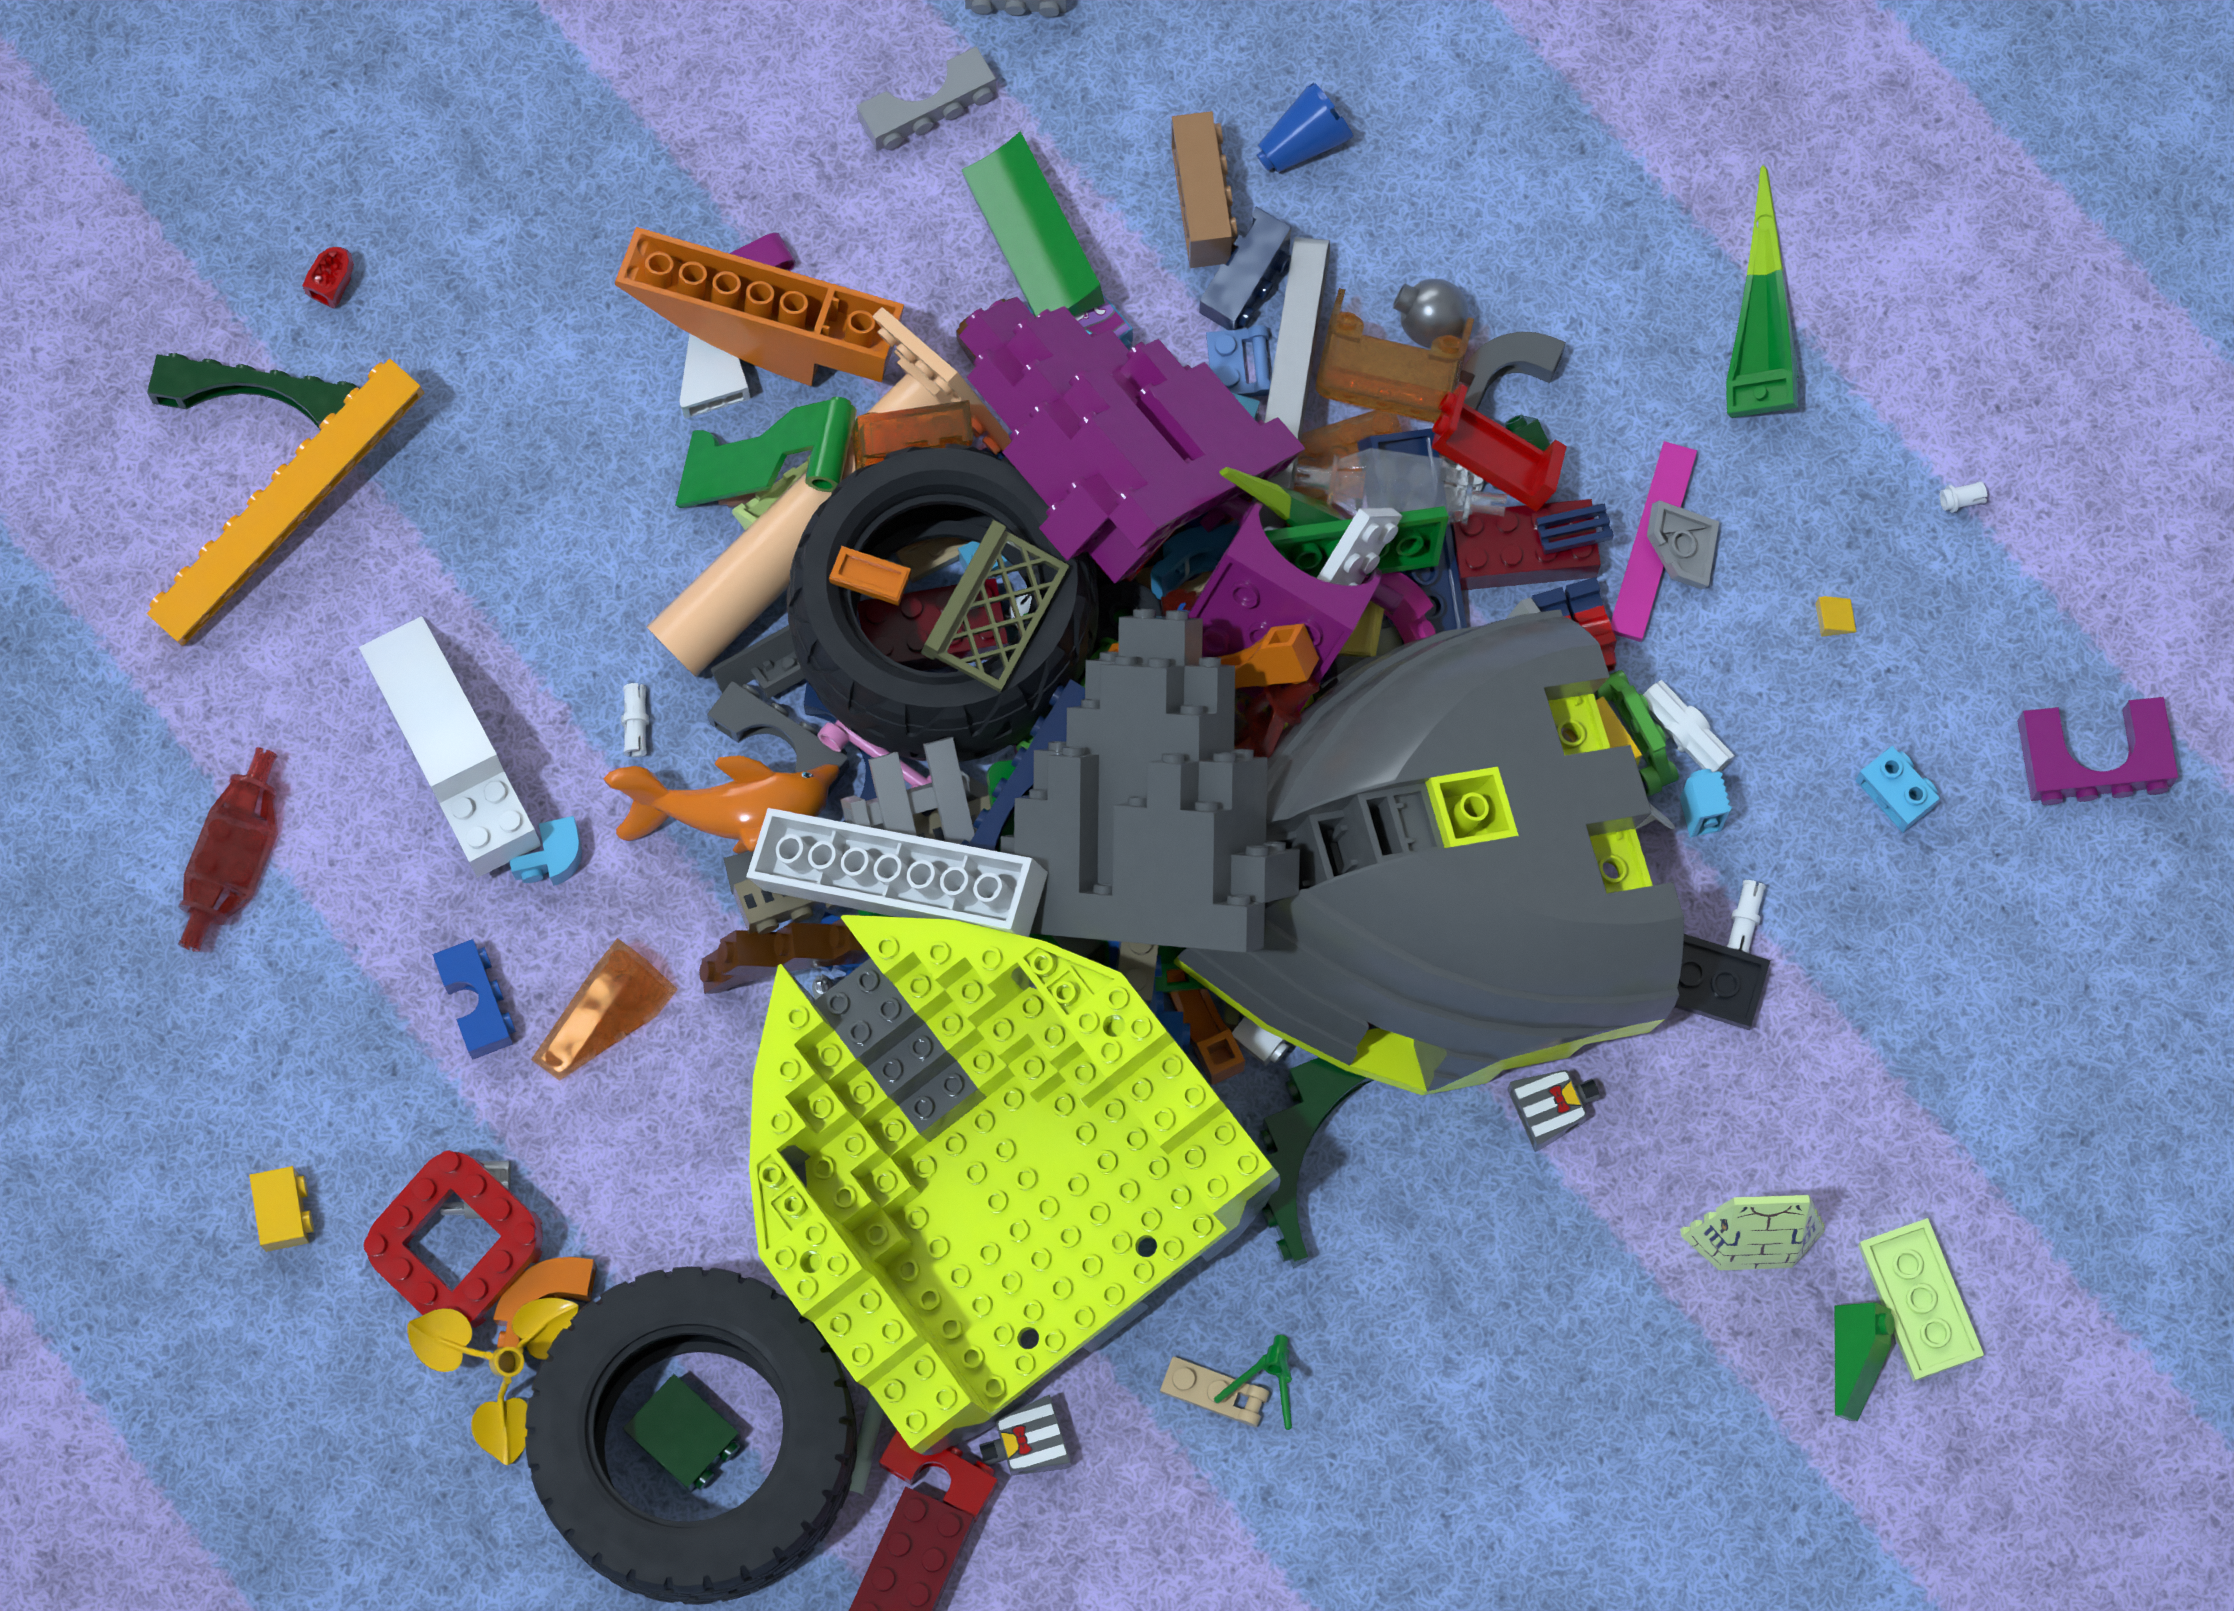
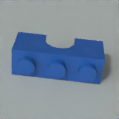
M474 939L432 954L448 995L461 990H471L478 994V1004L475 1010L464 1017L456 1019L472 1060L513 1045L510 1034L515 1033L516 1029L509 1012L502 1014L498 1002L504 1000L497 979L491 982L489 980L486 969L491 968L492 965L485 947L478 949Z

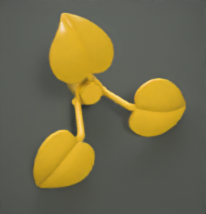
M542 1298L524 1304L515 1313L511 1325L513 1332L522 1340L517 1344L516 1348L501 1347L493 1353L466 1347L472 1338L471 1325L462 1313L453 1309L443 1308L431 1311L421 1317L410 1320L407 1325V1334L412 1350L419 1360L430 1369L439 1372L454 1371L460 1366L464 1353L489 1360L491 1371L496 1376L503 1378L497 1395V1402H484L476 1409L471 1420V1431L476 1443L504 1465L512 1464L526 1447L525 1437L527 1436V1429L525 1428L528 1405L521 1398H511L504 1401L508 1385L512 1382L511 1377L519 1374L524 1367L523 1348L526 1346L528 1352L533 1357L546 1360L549 1356L546 1352L563 1328L567 1329L572 1324L570 1320L577 1314L578 1305L559 1298Z

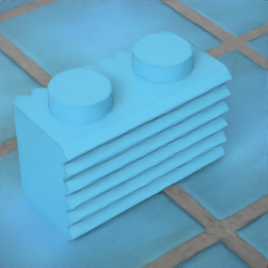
M1702 769L1693 772L1690 775L1691 777L1687 778L1680 801L1690 838L1720 832L1726 823L1732 807L1729 806L1730 800L1727 799L1728 793L1725 792L1727 787L1723 785L1725 780L1722 779L1723 773L1720 771L1712 772L1711 769Z

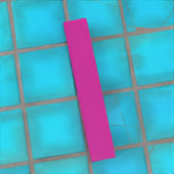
M1666 441L1663 442L1611 619V627L1615 635L1642 642L1664 567L1647 538L1652 504L1660 500L1681 508L1697 450Z

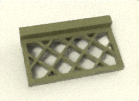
M993 520L929 635L921 654L932 660L936 657L994 690L1001 692L1069 565L1005 531L1006 526ZM1006 543L1021 551L1024 563L1005 567L1001 552ZM1028 555L1035 558V560L1030 561ZM997 561L999 569L991 571ZM1046 564L1058 571L1053 581L1037 585L1032 567ZM1026 569L1032 587L1013 592L1007 573ZM1001 575L1007 594L988 599L984 587L986 579ZM1048 589L1042 599L1040 591ZM980 592L982 600L974 602ZM1034 593L1038 609L1035 613L1020 616L1015 598ZM1009 600L1015 618L996 623L990 604ZM984 606L990 625L971 630L967 618L969 610ZM1031 620L1025 631L1023 622ZM963 623L965 632L957 633ZM1017 624L1021 636L1020 642L1003 647L998 629ZM992 631L998 649L979 654L973 635ZM967 637L973 656L959 659L949 654L947 650L952 641ZM1014 651L1008 662L1006 653ZM1000 655L1004 671L999 680L984 672L981 660ZM975 662L977 668L971 666L968 663Z

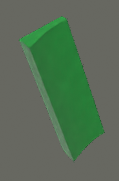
M1021 131L988 156L961 169L963 177L1035 317L1045 309L1053 311L1062 306H1065L1073 316H1077L1105 303L1100 282Z
M1445 506L1398 512L1402 515L1401 520L1397 524L1398 532L1378 555L1380 560L1376 567L1381 569L1382 574L1438 566L1449 518ZM1353 519L1267 530L1264 532L1274 548L1287 561L1308 575L1317 578Z

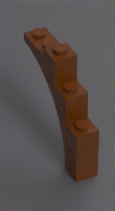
M842 919L832 924L791 922L776 932L762 935L758 934V931L750 934L746 930L733 931L720 939L717 950L701 959L699 975L703 982L704 994H714L752 980L776 975L777 967L780 964L792 972L825 966L864 963L870 956Z

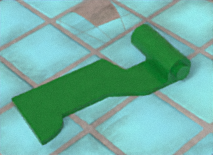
M832 397L831 400L791 409L758 437L719 445L718 439L711 433L704 430H694L675 506L684 508L769 490L772 488L787 455L809 450L811 451L805 483L815 490L832 492L842 481L857 409L846 398Z

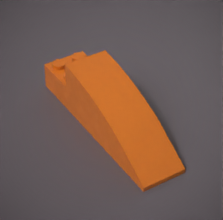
M636 227L615 280L617 287L680 329L741 360L812 386L819 365L882 383L894 346H889L877 333L881 327L872 316L883 307L901 323L904 304L639 227Z

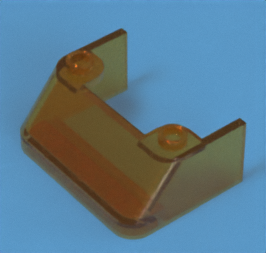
M1339 288L1315 384L1316 391L1327 399L1435 423L1441 414L1438 406L1443 396L1448 391L1453 393L1460 384L1474 319L1467 318L1462 339L1452 335L1440 336L1434 339L1430 350L1362 335L1364 323L1358 316L1350 312H1342L1346 290Z

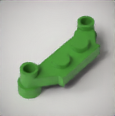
M1618 670L1609 674L1610 677L1597 690L1598 698H1595V700L1604 696L1607 702L1612 700L1647 763V767L1640 769L1639 773L1642 783L1645 781L1648 789H1645L1646 796L1650 797L1661 792L1662 787L1679 780V774L1674 763L1668 761L1665 751V734L1658 724H1654L1650 717L1646 698L1642 694H1638L1634 685H1629L1626 674L1622 670Z

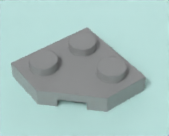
M1660 500L1653 503L1647 538L1671 579L1701 590L1709 586L1719 521Z

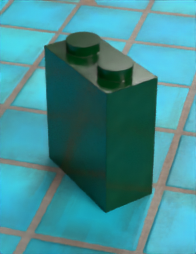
M674 1373L623 1427L624 1432L690 1493L696 1487L699 1490L705 1488L715 1476L712 1469L721 1459L725 1463L728 1462L741 1447L737 1443L741 1439L739 1432Z

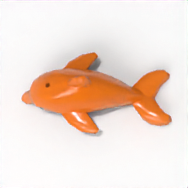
M738 755L718 757L714 763L734 781L706 789L668 790L654 773L647 768L638 766L618 768L609 772L603 779L610 788L619 790L633 799L627 817L616 828V835L620 839L626 841L639 839L654 831L671 816L705 833L739 840L732 850L735 853L741 854L747 851L754 852L768 808L818 817L826 807L829 786L836 780L840 770L838 765L825 764L797 773L774 772L761 761Z

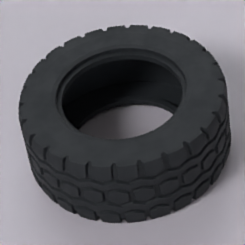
M693 1266L675 1267L672 1271L666 1273L663 1269L636 1276L635 1281L629 1284L624 1281L608 1289L600 1295L601 1299L596 1303L591 1301L570 1320L572 1324L567 1329L563 1328L546 1352L549 1356L539 1366L531 1388L534 1392L528 1400L525 1428L527 1429V1436L525 1437L528 1467L531 1468V1479L535 1491L548 1517L573 1550L592 1569L610 1579L612 1583L635 1594H642L646 1598L668 1603L711 1604L717 1600L724 1602L751 1594V1591L757 1588L761 1590L786 1576L785 1572L791 1568L794 1570L804 1562L815 1550L814 1547L818 1542L823 1541L838 1517L836 1515L843 1508L852 1483L851 1477L857 1458L856 1417L851 1395L835 1352L816 1325L802 1316L788 1297L776 1293V1289L752 1277L743 1278L740 1273L718 1268L703 1270V1267ZM702 1352L720 1354L738 1360L760 1374L770 1384L780 1400L783 1418L782 1440L777 1459L765 1481L755 1493L736 1508L705 1520L690 1522L665 1520L647 1514L631 1505L614 1488L608 1473L605 1456V1437L608 1422L614 1406L623 1391L643 1371L672 1356Z

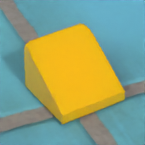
M1828 596L1818 597L1815 605L1821 637L1856 633L1851 599Z

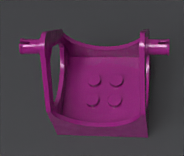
M1236 496L1215 508L1239 521L1237 525L1240 528L1191 608L1189 618H1203L1202 657H1219L1234 654L1251 647L1263 638L1271 627L1304 623L1319 657L1308 681L1299 684L1281 683L1271 684L1267 687L1251 686L1238 688L1292 721V719L1297 717L1350 637L1369 601L1393 615L1404 595L1380 582L1382 570L1377 567L1371 572L1364 584L1353 586L1325 582L1301 571L1287 561L1267 538L1259 518V511L1264 503L1258 499L1255 502L1251 501L1249 503Z

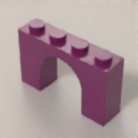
M2164 697L2136 699L2127 702L2122 713L2128 741V757L2123 765L2109 771L2087 769L2071 757L2064 742L2059 707L2023 711L2017 722L2031 801L2041 800L2042 805H2055L2063 802V798L2076 797L2079 802H2087L2097 799L2098 794L2112 793L2113 798H2125L2133 795V791L2147 790L2149 795H2157L2169 791V787H2172L2178 779Z

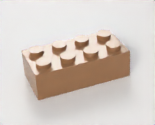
M1213 111L1172 116L1171 148L1190 268L1226 264L1231 257V252H1234L1237 248L1234 245L1237 238L1236 219L1231 214V206L1233 205L1231 187L1230 185L1227 186L1226 175H1228L1226 155L1222 154L1221 144H1223L1221 123L1214 124Z

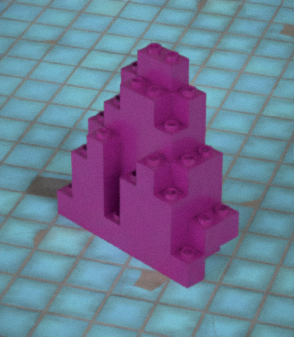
M1018 297L1005 302L1000 299L985 311L982 308L974 311L965 321L968 326L959 335L961 340L977 357L973 362L976 367L966 378L1013 431L1009 436L1012 442L1004 449L1003 454L1050 507L1046 511L1048 518L1039 529L1067 561L1087 551L1114 583L1134 574L1175 529L1207 513L1199 523L1209 533L1232 518L1219 509H1215L1216 507L1236 496L1245 501L1251 498V494L1221 476L1220 470L1229 467L1267 481L1285 471L1305 450V447L1279 417L1267 423H1264L1263 420L1256 422L1205 362L1193 368L1189 365L1183 367L1159 339L1146 345L1140 342L1129 351L1111 329L1099 335L1095 332L1089 335L1065 306L1053 311L1045 309L1035 317Z

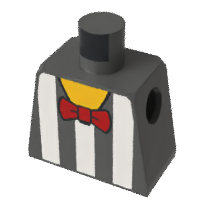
M1567 1070L1514 1080L1510 1082L1507 1089L1534 1152L1543 1149L1585 1123L1587 1114L1583 1105L1600 1099L1598 1088L1592 1078L1574 1085Z
M1050 1395L1044 1396L997 1420L996 1427L1000 1438L979 1444L984 1464L991 1465L1007 1460L1011 1476L1062 1470L1071 1467Z

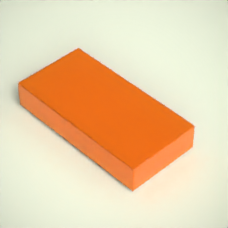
M841 546L830 574L829 582L899 606L911 575V569Z

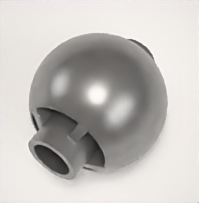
M1426 279L1413 287L1404 283L1392 306L1393 309L1400 312V322L1407 336L1415 343L1424 347H1444L1454 342L1457 337L1462 339L1471 323V320L1467 318L1469 310L1465 296L1458 287L1443 279Z

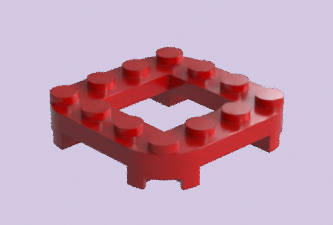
M447 1150L429 1160L371 1226L363 1246L373 1268L422 1315L443 1308L453 1309L462 1313L468 1319L471 1328H477L487 1320L484 1315L531 1262L536 1264L543 1253L541 1251L543 1242L541 1224L543 1223L539 1216L527 1208L484 1167L482 1162L464 1153ZM453 1192L501 1235L454 1290L411 1251V1247L408 1245Z

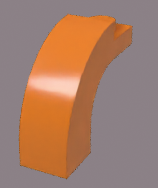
M558 1257L542 1261L523 1271L504 1292L496 1307L493 1320L498 1326L506 1327V1331H500L497 1349L501 1347L516 1348L517 1344L522 1340L513 1332L511 1325L515 1313L524 1304L542 1298H566L591 1302L597 1269L594 1259Z

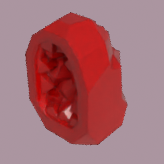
M330 247L320 253L303 282L302 287L305 294L326 306L336 308L351 280L354 266L351 253L342 247Z

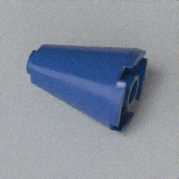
M1313 82L1305 88L1258 144L1260 152L1256 156L1267 171L1274 168L1278 173L1348 142L1353 137V133L1344 118L1338 115L1334 109V104L1316 83L1314 84Z

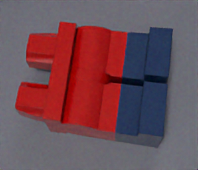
M1597 577L1566 585L1565 593L1563 588L1559 587L1532 595L1531 599L1541 612L1561 609L1564 617L1572 619L1588 631L1600 644L1608 672L1615 670L1617 664L1615 657L1617 640L1600 596Z

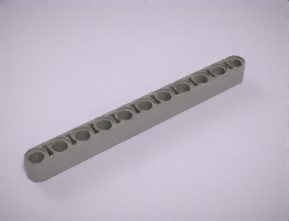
M1295 237L1264 423L1279 417L1301 443L1329 265L1330 240ZM1298 457L1285 471L1267 481L1293 490ZM1252 496V501L1255 502L1257 498ZM1263 504L1259 511L1263 530L1287 528L1288 523Z

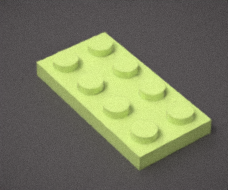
M1928 1218L1859 1242L1858 1247L1881 1304L1891 1309L1895 1322L1894 1336L1913 1382L1984 1356Z

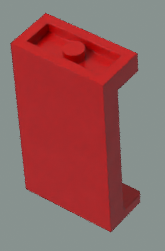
M1460 384L1453 393L1448 391L1438 406L1441 414L1432 428L1435 436L1431 448L1537 512L1556 492L1567 446L1555 439L1545 451H1542L1465 404L1464 399L1468 388L1465 385Z

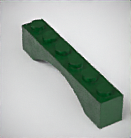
M170 353L168 356L156 355L147 394L153 404L186 410L201 402L221 396L238 394L264 396L279 400L296 408L308 417L321 431L319 426L322 421L331 413L337 414L345 406L343 401L346 396L357 386L346 381H339L337 384L327 383L315 376L291 377L289 374L279 370H270L269 373L261 372L244 364H238L236 367L225 366L213 359H203L202 362L189 360L184 355Z

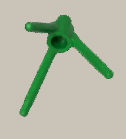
M1276 1335L1273 1345L1268 1347L1267 1354L1263 1355L1255 1365L1215 1396L1214 1402L1220 1403L1263 1369L1267 1373L1278 1377L1284 1425L1286 1430H1290L1292 1422L1287 1383L1292 1381L1288 1366L1290 1351L1287 1349L1288 1337Z

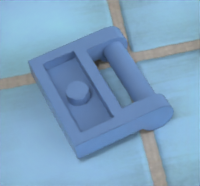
M1257 325L1248 329L1206 332L1209 367L1231 393L1244 397L1269 395L1271 380L1269 377L1266 341L1269 339L1268 327ZM1252 342L1256 382L1246 384L1242 343Z

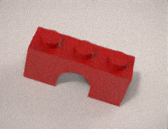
M898 1430L878 1461L881 1468L910 1485H913L919 1473L928 1467L944 1469L951 1478V1484L943 1498V1503L974 1516L975 1523L998 1486V1479L993 1477L995 1471L977 1460L972 1465L961 1458L963 1452L955 1446L948 1447L938 1454L922 1455L909 1447Z

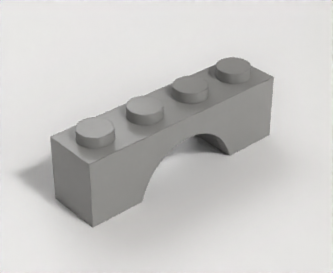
M976 46L947 60L946 80L941 89L933 96L921 101H905L885 91L856 105L858 120L876 151L883 148L892 150L903 142V138L913 133L922 135L933 127V123L943 118L946 120L955 119L963 112L964 108L974 103L976 105L987 103L991 100L993 94L997 92L996 78Z

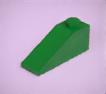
M1876 1302L1834 1306L1835 1416L1848 1421L1859 1420L1891 1347V1335L1895 1329L1894 1317L1891 1314L1890 1308Z

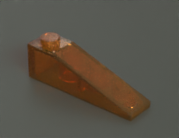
M617 938L594 966L531 1060L561 1081L613 1044L620 1042L627 1035L656 1018L678 989L647 959Z

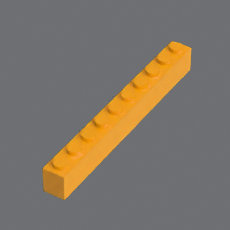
M389 358L385 364L382 362L378 363L369 372V380L361 389L358 387L354 388L343 401L345 406L337 414L331 413L322 421L319 426L321 431L312 440L307 438L298 446L295 451L297 456L288 465L284 463L275 470L271 476L273 481L265 490H257L246 503L248 507L240 516L237 514L233 515L222 528L224 533L215 542L213 540L207 542L198 553L200 558L191 567L187 565L182 568L174 577L173 581L175 584L166 593L162 591L157 594L150 602L149 607L151 609L146 614L182 647L216 614L425 394L421 386L393 360Z

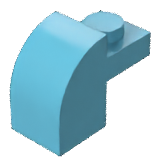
M574 816L539 823L544 851L517 856L509 860L515 880L522 879L523 883H534L544 878L543 874L549 873L552 884L555 886L565 882L576 872L582 859V844Z

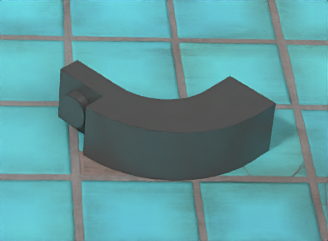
M1536 332L1508 333L1488 341L1474 352L1462 370L1460 382L1467 384L1465 386L1468 387L1464 403L1478 411L1488 387L1496 379L1511 373L1527 374L1550 383L1562 358L1566 342Z

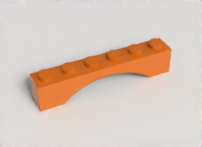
M1304 623L1271 627L1264 637L1251 647L1234 654L1218 657L1221 658L1222 665H1235V689L1251 686L1267 687L1271 684L1281 683L1299 684L1308 681L1319 660ZM1113 643L1108 652H1118L1119 643Z

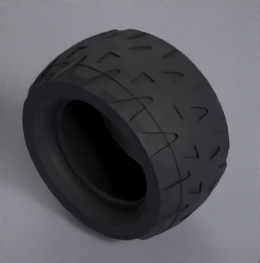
M946 444V448L912 446L886 454L883 461L856 469L836 486L831 496L812 515L802 533L793 557L790 581L787 588L788 623L796 657L806 680L826 709L849 730L875 746L890 750L892 753L898 752L899 756L927 761L923 744L947 737H953L958 762L980 759L994 754L1009 745L1014 746L1030 736V732L1040 716L1047 718L1053 708L1049 701L1057 687L1061 685L1065 688L1070 679L1079 683L1086 670V660L1091 659L1097 637L1099 616L1098 583L1094 559L1085 551L1067 561L1043 534L1039 527L1048 518L1046 511L1050 507L1008 458L1003 457L1001 460L973 446ZM993 520L1006 526L1005 531L1069 565L1001 692L961 671L950 673L924 672L893 661L870 642L859 626L856 618L862 593L829 582V577L841 546L886 560L902 548L926 539L952 537L981 543ZM1006 543L1001 555L1012 565L1024 563L1021 551ZM1028 555L1030 561L1035 560V558ZM1046 564L1032 567L1037 585L1053 581L1058 572ZM1018 570L1027 588L1032 587L1027 570ZM1048 589L1040 591L1042 599ZM1034 593L1030 594L1032 599L1028 614L1035 613L1038 609ZM1031 620L1023 623L1025 631ZM1019 632L1007 646L1020 642L1021 636ZM1014 651L1006 653L1008 662ZM1000 655L994 656L982 663L984 672L999 680L1004 671Z

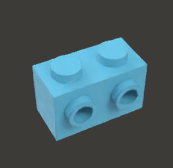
M1891 746L1863 768L1855 781L1898 829L1904 833L1934 809L1940 798L1937 795L1938 791L1934 784L1925 777L1922 779L1913 769L1914 765L1911 759L1904 752H1898Z

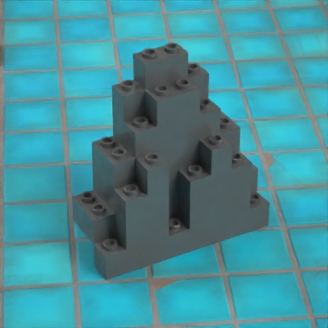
M1133 609V616L1119 617L1118 652H1100L1099 659L1086 660L1085 699H1081L1080 706L1067 707L1066 741L1048 742V748L1034 750L1033 789L1029 790L1028 796L1015 798L1014 834L1001 836L1002 853L1032 858L1048 872L1031 927V934L1248 953L1264 948L1265 903L1299 895L1300 850L1286 849L1285 842H1266L1267 757L1253 756V750L1234 749L1235 665H1222L1221 658L1202 657L1203 618H1189V611L1181 610L1166 611V617L1156 616L1155 609Z

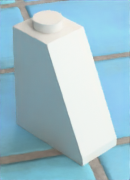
M689 334L680 395V405L684 419L750 400L748 385L739 358Z

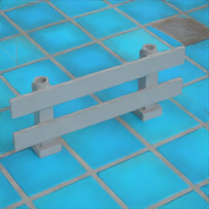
M953 737L923 744L932 783L907 790L898 752L868 759L877 798L867 801L855 795L842 798L841 804L846 823L866 827L883 823L884 830L917 836L912 815L938 808L945 842L961 844L964 839L970 842L974 836L967 803L970 789L965 776H961Z

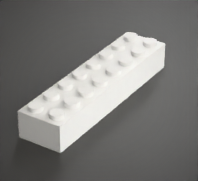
M768 808L746 877L762 890L893 917L957 920L1029 937L1048 872L1035 860L1028 857Z

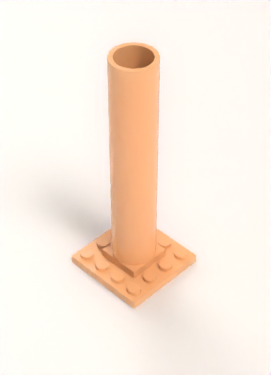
M881 307L872 316L881 327L877 333L889 346H897L894 354L900 359L897 363L906 375L854 424L842 480L856 469L883 461L886 454L912 446L932 448L955 425L965 434L970 432L977 439L983 435V443L995 455L1000 451L1003 453L1004 449L1012 442L1008 433L961 375ZM807 471L646 626L695 677L716 659L788 588L792 560L802 533L817 508L832 494V492H822L809 487L805 483Z

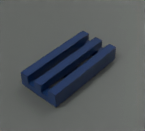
M1605 503L1536 518L1535 523L1544 555L1613 540L1614 534L1612 529H1610V520L1606 514ZM1597 516L1599 517L1598 519L1588 520L1584 522H1579L1575 524L1545 530L1546 527L1565 524ZM1602 527L1601 532L1550 543L1548 538Z

